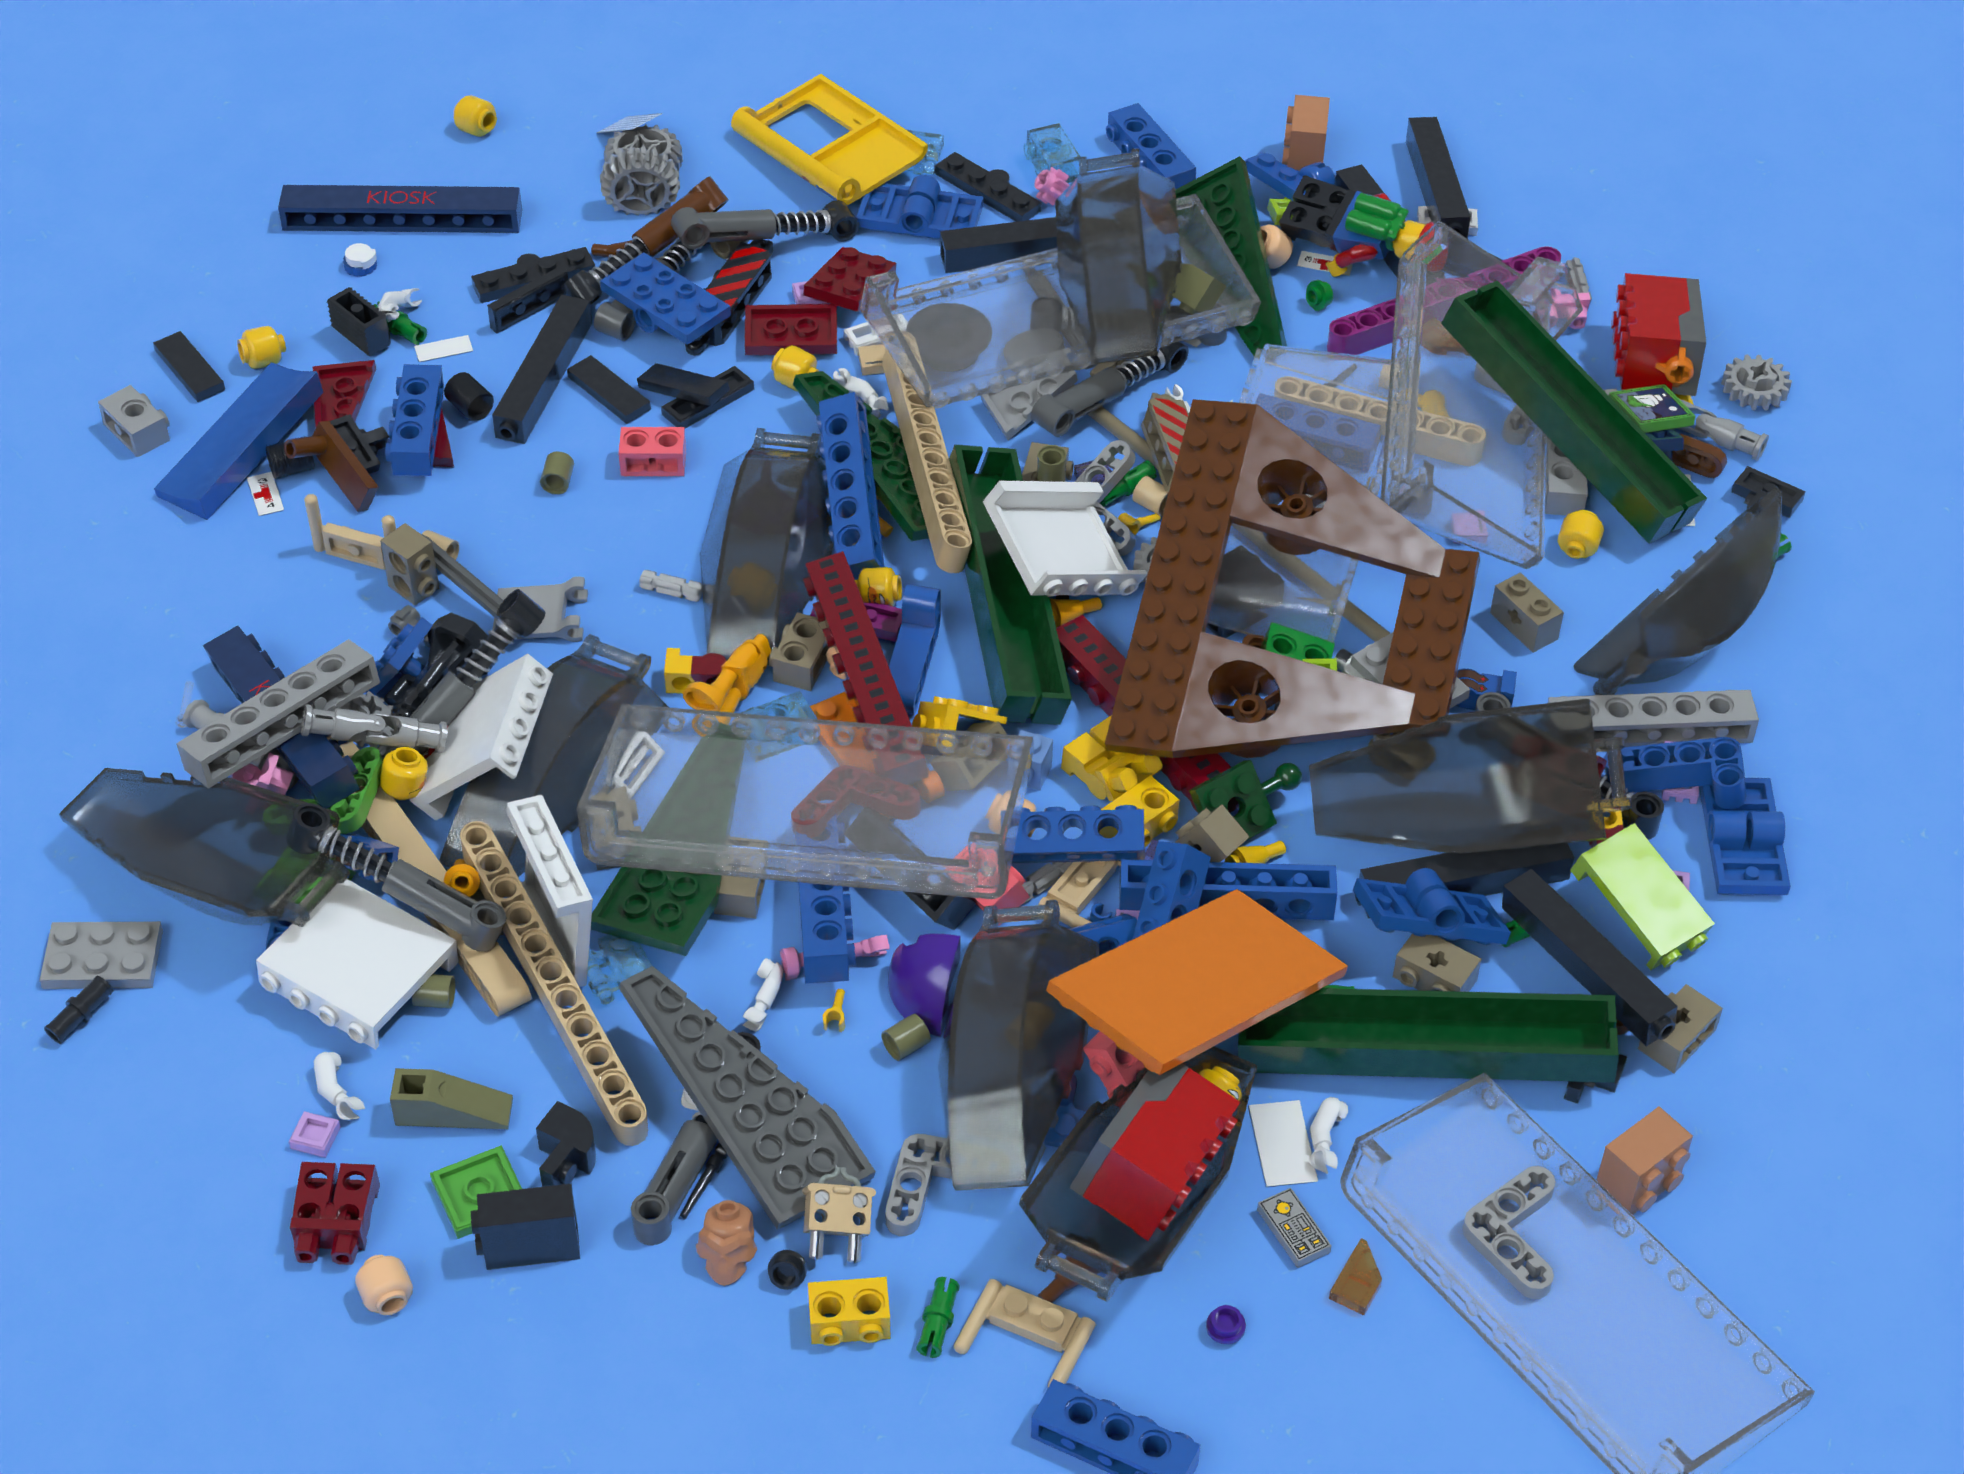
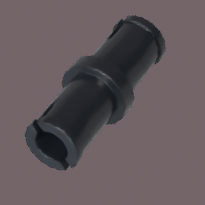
M97 975L76 997L72 996L65 1002L66 1007L44 1027V1031L51 1039L61 1044L82 1022H88L92 1018V1012L108 995L114 992L113 988L104 978Z

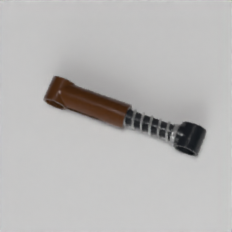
M711 176L705 178L692 188L686 196L632 234V243H625L624 249H617L616 255H609L608 260L601 261L599 267H593L589 272L581 270L566 281L560 289L567 296L590 300V305H592L603 295L600 280L643 252L654 257L678 238L671 227V219L676 211L681 208L691 207L698 213L717 212L729 199Z

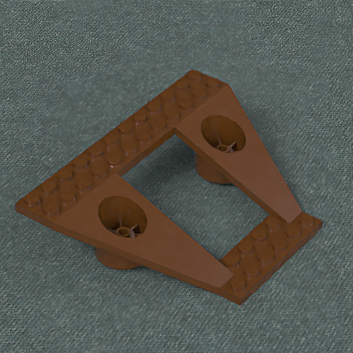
M1193 399L1104 743L1107 751L1168 758L1229 752L1243 758H1256L1275 752L1282 745L1402 731L1445 734L1480 563L1479 552L1445 549L1258 404ZM1325 501L1323 508H1315ZM1232 523L1261 531L1267 543L1282 553L1303 555L1322 549L1406 574L1383 684L1205 632ZM1259 693L1266 694L1268 696L1263 699L1259 696ZM1235 699L1237 700L1234 706H1228ZM1277 702H1280L1277 710H1267Z

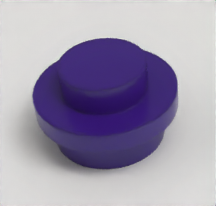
M1222 1305L1209 1314L1206 1321V1330L1214 1341L1221 1344H1233L1244 1336L1246 1322L1237 1308L1230 1305Z

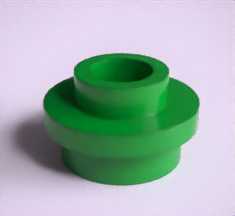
M1314 280L1307 286L1306 300L1314 310H1323L1332 303L1333 291L1327 282Z

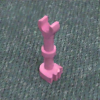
M887 935L875 936L854 943L855 957L881 956L887 954L886 950L890 949ZM794 947L783 948L780 951L785 980L797 979L801 967H804L803 952L798 953Z

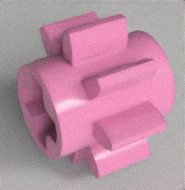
M1053 167L1050 170L1046 169L1040 172L1034 183L1035 188L1039 190L1036 198L1052 206L1055 202H1063L1068 197L1071 189L1070 185L1066 182L1069 175Z

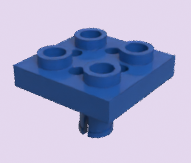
M423 617L414 626L407 623L397 637L390 641L383 650L384 654L375 662L380 683L368 691L376 695L399 672L414 677L420 674L425 666L413 657V652L433 626Z

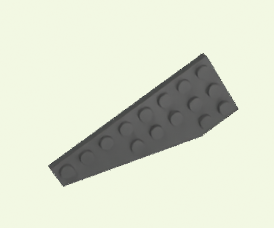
M652 966L620 982L619 989L777 1230L805 1215L806 1195L802 1192L803 1188L810 1183H818L819 1179L825 1174H832L835 1171V1167H845L847 1174L856 1177L861 1185L874 1178L876 1171L831 1107L826 1103L820 1104L808 1094V1089L798 1081L796 1083L791 1081L777 1069V1064L734 1030L731 1032L716 1021L717 1017L709 1010L705 1009L703 1011L686 997L687 993L655 967ZM841 1171L835 1179L824 1182V1184L855 1186L853 1182L847 1181L842 1177Z

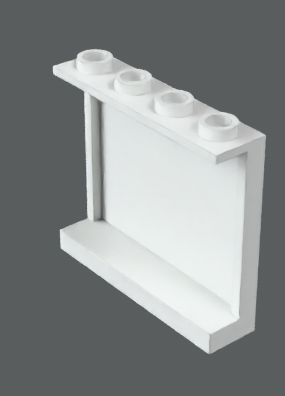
M999 481L984 499L983 504L1031 596H1103L1116 594L1126 596L1135 592L1140 582L1148 574L1146 570H1128L1093 506L1104 493L1098 482Z
M526 654L482 679V681L473 685L476 692L475 695L449 724L444 752L438 753L435 750L426 759L428 765L426 782L415 798H411L410 802L436 821L445 816L454 789L497 767L511 779L516 778L553 673L532 656Z
M537 795L508 802L507 815L526 852L525 881L521 883L578 986H586L593 898L543 796ZM537 950V951H533L532 953H538V952H541V951H540V950ZM549 978L547 980L552 981L556 980L557 978Z
M340 876L256 959L259 983L264 989L271 993L276 992L289 999L296 1008L308 1010L318 1016L324 1024L335 1026L346 1032L355 1042L365 1043L376 1050L379 1047L378 1031L439 967L450 972L458 963L457 941L454 938Z

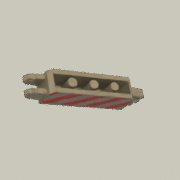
M1152 393L1141 428L1165 491L1169 492L1189 413L1183 400L1172 399L1168 394L1159 395L1158 393Z

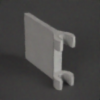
M573 577L562 584L498 588L497 595L503 600L514 590L520 589L546 612L542 623L532 634L525 638L517 637V639L559 637L571 642L583 640L584 629L579 628L580 616L569 615L565 617L567 600L574 603L587 602L588 589H584V577ZM495 617L492 631L496 627V621H498Z

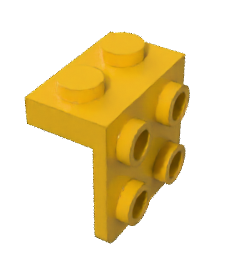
M934 696L933 702L920 701L918 714L913 719L912 727L919 743L952 748L959 716L986 722L999 721L1001 724H1006L1007 717L999 716L998 708L968 704V702Z

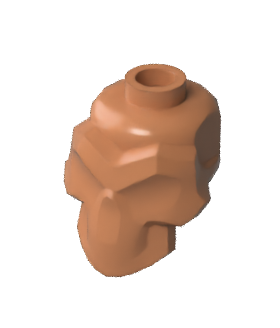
M731 1200L722 1201L707 1210L704 1227L699 1232V1239L696 1244L699 1257L706 1259V1270L709 1276L720 1285H730L737 1281L747 1270L746 1262L751 1261L757 1251V1246L754 1242L752 1212L743 1204Z

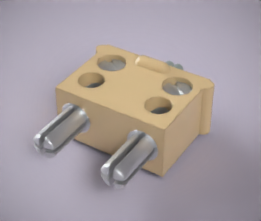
M835 1167V1171L832 1174L823 1175L818 1183H810L802 1190L803 1194L806 1195L803 1233H811L809 1258H816V1260L823 1258L824 1234L849 1236L847 1260L857 1263L861 1261L862 1237L870 1235L872 1197L876 1195V1190L871 1187H861L860 1181L856 1177L848 1175L845 1167ZM841 1171L842 1177L847 1181L853 1182L855 1186L824 1184V1182L835 1179ZM815 1212L821 1214V1223L816 1221ZM853 1215L859 1217V1226L853 1222Z

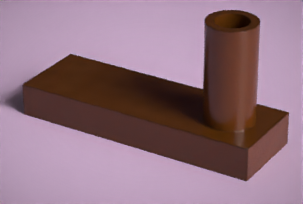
M330 421L318 422L313 435L310 437L289 439L285 442L284 451L288 458L294 459L316 455L357 512L369 509L379 487Z

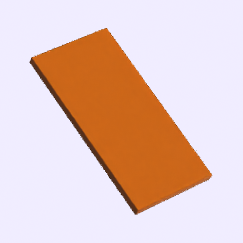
M1236 889L1049 980L1046 991L1056 998L1063 1007L1072 1010L1087 1021L1091 1028L1099 1030L1114 1041L1118 1048L1129 1052L1141 1061L1149 1071L1161 1075L1344 977L1348 965Z

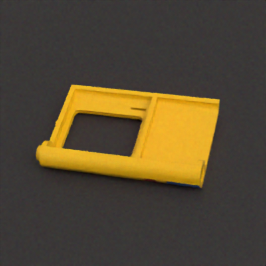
M822 74L815 76L780 98H776L758 111L753 110L749 106L739 108L733 114L731 120L732 129L833 200L843 201L846 205L855 202L919 163L928 150L927 143ZM810 104L850 132L815 153L808 155L768 126L799 107Z

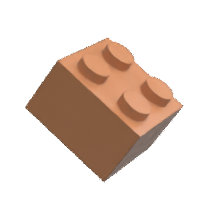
M1295 95L1294 106H1288L1282 164L1288 165V167L1295 170H1300L1304 166L1315 162L1323 163L1330 98Z
M1658 1106L1605 1146L1594 1190L1626 1219L1639 1210L1641 1212L1647 1211L1655 1203L1658 1195L1665 1190L1667 1192L1673 1191L1683 1180L1682 1170L1690 1158L1688 1151L1693 1135Z

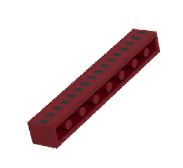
M844 551L805 563L808 577L803 578L808 597L815 596L817 600L816 603L812 604L818 623L825 621L827 628L822 629L828 649L834 647L837 654L832 655L838 675L844 673L847 680L842 681L848 701L854 699L857 705L852 708L858 727L865 726L867 733L862 734L868 754L875 752L877 760L873 761L876 775L906 787L929 779L924 755Z
M1081 615L1056 628L1065 670L1071 681L1075 685H1080L1088 694L1091 702L1096 706L1099 705L1109 717L1113 712L1126 659L1084 615ZM1218 753L1180 758L1159 757L1163 765L1161 771L1168 777L1173 788L1181 791L1190 800L1196 812L1198 811L1189 790L1231 768ZM1234 797L1228 802L1227 809L1229 813L1239 808L1238 801Z

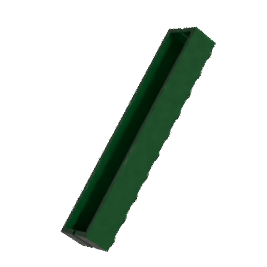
M1498 280L1478 288L1477 292L1472 290L1455 297L1441 322L1442 326L1648 543L1656 541L1668 535L1670 531L1674 532L1692 522L1707 500V497Z
M954 444L949 461L972 538L964 569L992 705L994 708L999 709V716L1007 717V722L1025 723L1027 718H1031V723L1061 725L1072 696L1050 598L1047 595L1031 596L983 504L984 499L999 481H1023L1016 449L988 447L977 474L975 471L983 453L982 446Z
M1321 988L1238 1033V1072L1615 1083L1619 1057L1615 995Z

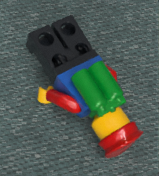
M1305 175L1292 196L1294 201L1290 200L1279 221L1281 230L1291 240L1295 241L1296 238L1313 242L1321 247H1330V250L1337 251L1334 260L1326 263L1332 277L1345 273L1348 269L1347 266L1372 259L1381 260L1386 257L1389 250L1394 251L1398 258L1413 262L1416 269L1425 268L1427 272L1432 274L1441 269L1448 255L1449 236L1445 224L1437 226L1433 222L1427 224L1412 220L1404 222L1409 211L1402 208L1400 204L1392 202L1384 193L1368 195L1360 191L1355 192L1349 189L1347 191L1341 187Z

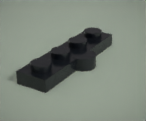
M953 152L935 165V174L970 195L982 196L983 203L1016 222L1030 220L1041 212L1042 202L1009 183V174L1004 170L995 169L987 171L956 152Z
M586 247L542 258L528 253L521 255L517 259V264L472 275L471 280L480 303L500 299L560 266L568 271V278L570 279L581 270L589 272V270L595 267V263Z

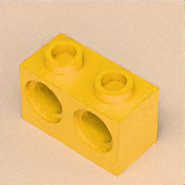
M1150 775L1101 810H1115L1120 805H1133L1137 809H1144L1145 847H1147L1153 838L1163 831H1170L1176 825L1180 800ZM1112 826L1102 828L1099 834L1104 838H1112L1118 833V830Z
M887 1277L808 1283L812 1344L834 1346L841 1342L863 1341L873 1343L881 1339L891 1338ZM865 1311H875L876 1313H874V1314H864L863 1312H865ZM830 1313L836 1315V1316H834V1317H824V1316H823V1315H825V1314H830Z

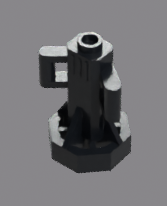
M452 612L438 618L427 633L430 645L428 664L417 677L403 674L384 697V701L388 705H393L392 708L395 716L410 717L450 670L456 674L457 668H461L465 664L464 658L469 659L473 654L472 649H477L481 645L480 640H485L488 637L475 622ZM492 663V664L489 666L490 670H491V668L494 666L495 663Z

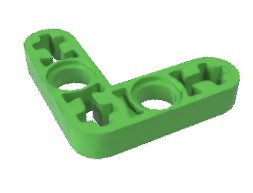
M366 747L358 750L351 758L359 772L354 778L359 787L365 786V788L326 809L330 815V822L334 828L341 831L340 834L352 833L362 827L380 785L383 761L380 751L375 747ZM314 799L280 800L268 807L265 818L275 834L287 835L296 808L301 804H317Z

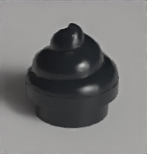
M779 1251L772 1256L768 1263L769 1278L780 1289H792L804 1281L807 1274V1264L804 1258L795 1251Z

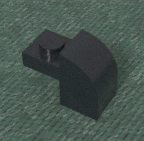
M557 1101L536 1127L539 1150L549 1154V1157L539 1168L542 1187L570 1184L576 1175L577 1169L590 1175L596 1162L593 1130L589 1120L581 1112Z

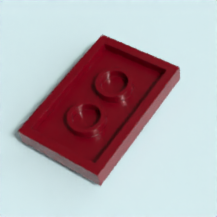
M842 247L804 284L803 296L859 312L896 273L897 263L886 260L879 255L872 256L859 252L852 247Z
M745 305V355H776L781 348L785 349L791 345L797 346L810 354H837L836 305Z

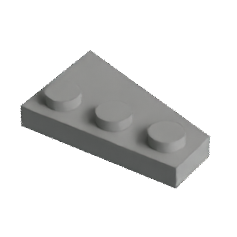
M1062 352L980 391V396L1002 433L1009 440L1032 420V408L1040 397L1046 394L1055 397L1069 389L1078 379L1075 370Z

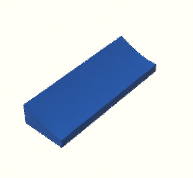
M271 362L154 488L156 496L208 520L267 455L266 445L278 443L324 393L317 371L293 370Z

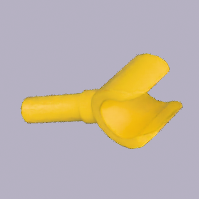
M1124 512L1119 515L1118 519L1136 535L1140 527L1160 521L1161 517L1160 514L1155 513L1135 519Z
M843 989L836 990L833 1007L827 1009L823 1014V1027L826 1031L828 1023L832 1020L839 1021V1032L845 1029V1017L842 1011L845 995Z

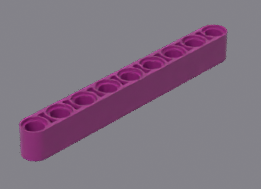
M1539 247L1337 318L1329 325L1327 353L1336 359H1347L1440 326L1455 297L1472 290L1477 292L1478 288L1497 280L1515 299L1550 287L1556 283L1558 278L1561 253L1553 247Z

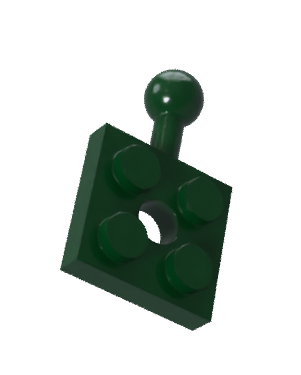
M1244 760L1190 789L1189 792L1198 814L1205 808L1212 812L1220 805L1227 809L1229 800L1234 797L1238 801L1239 810L1233 818L1249 835L1248 839L1277 824L1267 796L1279 789L1286 791L1296 789L1301 783L1302 773L1295 764L1284 763L1276 769L1274 777L1260 783L1252 761Z

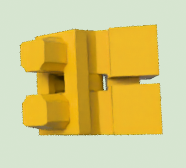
M1111 716L1091 728L1090 734L1085 732L1063 747L1061 769L1069 776L1075 774L1098 799L1104 800L1108 798L1109 801H1114L1150 775L1153 776L1158 773L1163 765L1158 756L1107 751L1104 743Z

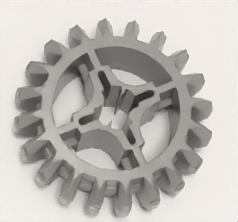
M645 124L643 127H636L632 130L614 132V137L609 138L608 144L605 146V162H609L611 154L618 155L620 148L629 151L631 145L634 149H640L644 144L646 150L650 151L656 147L658 154L666 152L668 159H673L675 168L678 171L682 167L683 155L680 141L676 139L675 134L669 133L668 128L660 130L658 125L648 127Z
M644 144L640 149H634L631 145L629 151L620 148L618 155L611 154L609 162H604L603 171L600 174L602 196H605L607 204H613L614 211L623 210L626 215L629 213L648 215L651 212L658 214L661 208L668 209L671 202L676 201L677 193L680 189L679 171L675 168L673 159H668L666 152L658 154L656 147L650 151L646 150Z

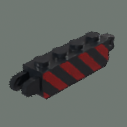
M762 239L753 240L750 244L740 242L734 252L729 253L726 263L720 270L715 272L713 280L708 287L703 289L730 305L731 316L688 345L685 344L688 354L694 356L701 354L709 344L714 346L722 345L729 338L745 316V305H753L772 279V241Z

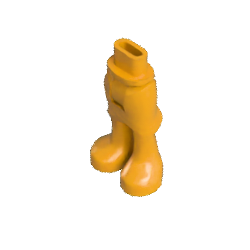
M757 634L753 640L749 639L742 643L721 666L722 671L712 684L696 681L689 684L684 690L683 698L685 702L693 709L699 711L692 721L693 726L700 734L705 736L715 720L730 723L739 701L746 699L751 688L758 683L767 667V658L771 654V648L765 635Z

